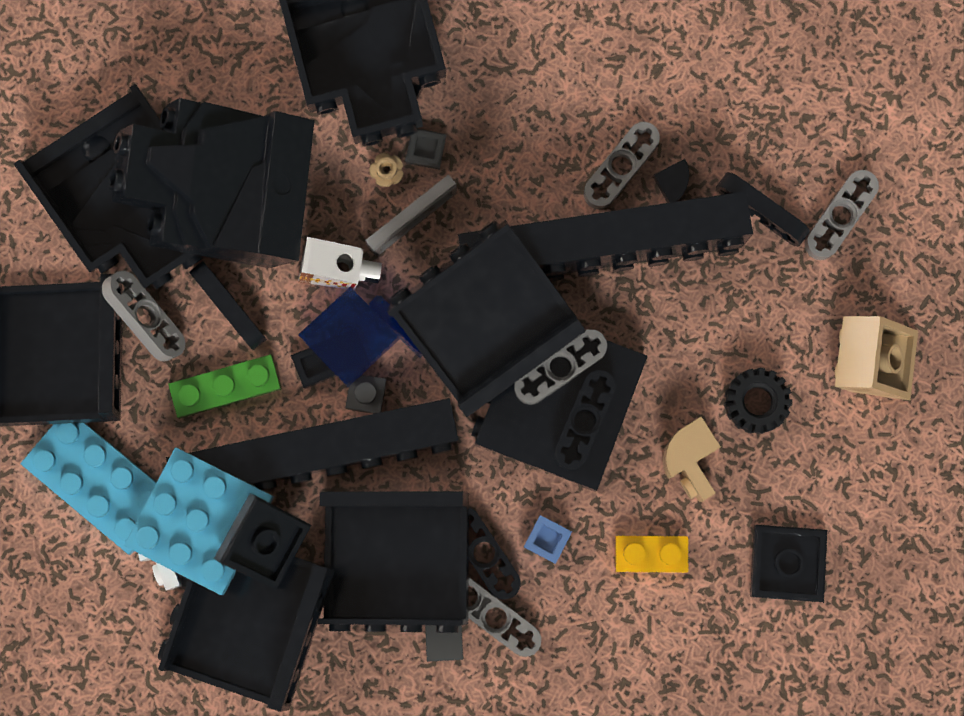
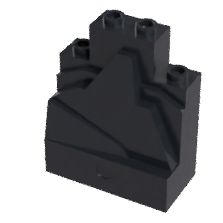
M279 0L304 97L310 113L317 111L318 115L329 114L338 110V105L344 104L354 143H362L364 147L383 142L382 137L396 134L398 138L413 135L418 132L417 128L423 127L422 116L413 86L420 84L421 88L432 87L441 83L440 79L446 77V68L427 0Z
M134 84L129 87L131 92L27 160H18L13 164L89 273L98 269L103 274L119 263L116 256L121 254L144 288L152 284L155 289H158L173 279L170 273L181 264L186 270L203 259L201 255L149 246L150 235L147 234V223L154 210L112 202L113 191L109 189V179L112 170L116 169L117 154H114V141L117 134L132 124L164 130L160 126V117L140 88Z
M178 98L167 104L161 113L160 126L164 130L132 124L117 134L114 141V154H117L116 169L112 170L109 179V189L113 191L112 202L154 210L147 223V234L150 235L149 246L264 268H273L297 262L300 255L315 120L279 111L261 116L208 102L199 103Z

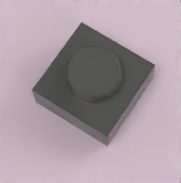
M351 373L345 408L372 414L382 412L387 379Z

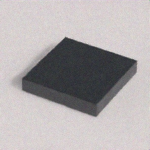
M250 493L214 559L277 590L312 525Z
M754 525L750 597L824 602L828 530Z

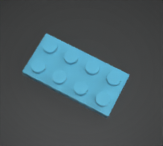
M87 423L53 424L20 464L123 551L131 555L134 551L125 547L124 544L157 482Z

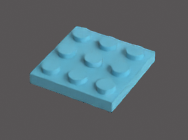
M175 447L124 546L222 596L225 594L236 570L214 559L248 495L251 493L269 503L272 502L274 496Z

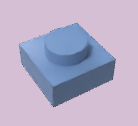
M540 515L524 548L556 564L572 531Z

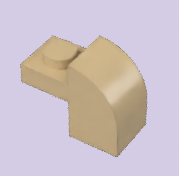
M702 416L676 432L667 442L663 453V468L667 478L670 479L681 472L684 479L680 480L682 488L690 499L696 497L699 502L705 501L716 493L697 462L721 447Z

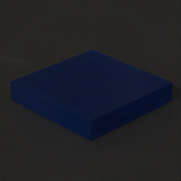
M351 287L298 334L305 344L347 387L400 339Z

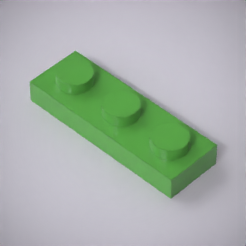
M271 354L168 384L175 412L179 419L282 390Z

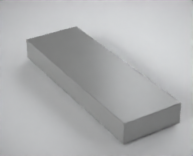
M448 174L367 238L365 241L375 256H379L456 195L457 186L455 181Z

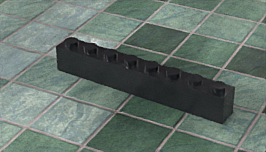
M450 398L190 452L189 454L265 491L277 488L276 481L291 479V484L313 480V473L326 471V476L331 477L348 473L347 466L361 464L362 469L379 467L383 465L382 459L396 456L397 462L418 458L417 452L431 449L432 455L453 451L452 444L459 443L451 401Z

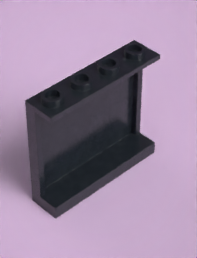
M496 220L488 224L478 233L481 237L471 246H468L466 242L458 246L448 255L451 259L441 268L435 264L418 277L421 280L418 285L411 290L405 286L389 298L392 304L387 307V314L395 318L455 397L458 407L466 417L473 414L586 331L580 320L506 220L500 224Z
M100 274V282L0 286V427L121 421L122 319L102 294L104 280L113 274ZM121 283L119 284V287L116 289L120 295L122 294Z
M587 338L583 339L584 347L577 353H574L573 347L567 349L575 357L578 367L584 365L579 360L584 354L588 352L592 353L593 356L598 354L596 348L599 342L597 340L590 342ZM606 340L607 350L599 362L542 401L532 405L522 403L516 397L514 392L515 383L487 403L490 406L485 418L478 416L471 436L477 438L475 446L483 447L596 492L648 356ZM557 357L551 361L550 370L557 377H565L571 371V364L566 358ZM543 367L536 370L541 374V377L536 381L531 382L528 378L523 380L524 388L521 392L524 395L531 393L533 397L537 396V387L545 381L548 388L554 385L546 377ZM595 370L607 371L615 379L616 391L588 458L581 468L574 471L564 470L556 463L554 451L582 384L589 373ZM599 378L597 382L590 381L589 386L594 388V392L590 401L582 397L581 403L594 405L599 411H602L603 405L596 404L602 392L609 393V389L605 387L606 380ZM582 410L575 415L574 421L578 429L589 431L595 426L596 419L590 411ZM568 430L567 437H574L571 446L568 449L562 447L560 453L565 455L564 462L571 464L574 459H581V455L576 452L580 441L587 445L589 438L579 437L571 430Z
M320 492V506L325 507L324 566L335 569L324 602L323 618H318V624H329V631H351V624L364 625L365 632H386V625H400V632H422V625H436V632L456 633L458 632V626L469 624L468 492Z
M294 557L277 590L236 571L225 594L222 596L184 577L182 590L185 591L181 603L177 604L172 611L170 624L173 626L169 638L163 641L159 649L158 659L161 662L158 670L172 671L268 704V708L279 712L289 710L335 569Z

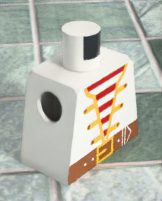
M307 237L303 249L298 282L355 290L359 281L378 284L382 263L362 260L364 250L362 248ZM337 263H346L350 271H341Z

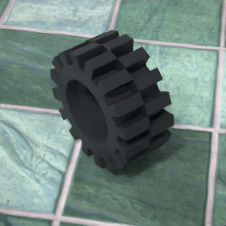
M752 368L738 375L729 384V388L724 396L726 397L724 408L728 411L727 416L729 420L732 419L735 423L734 426L738 429L742 428L746 433L763 434L779 427L784 423V419L789 416V407L792 406V399L789 398L791 390L790 387L786 388L784 384L786 381L783 377L779 378L776 376L777 372L773 370L765 371V368L755 370ZM762 388L769 394L771 406L765 414L755 415L747 410L744 398L749 389Z

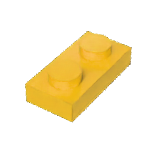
M615 536V572L688 573V536Z

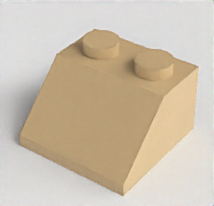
M843 316L842 329L839 333L838 363L835 367V387L853 393L911 400L918 330L881 316Z

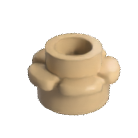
M388 153L379 154L375 157V162L370 165V176L375 178L376 183L382 187L397 184L404 175L402 171L403 162L396 155L390 156ZM385 167L390 168L388 173L384 172Z

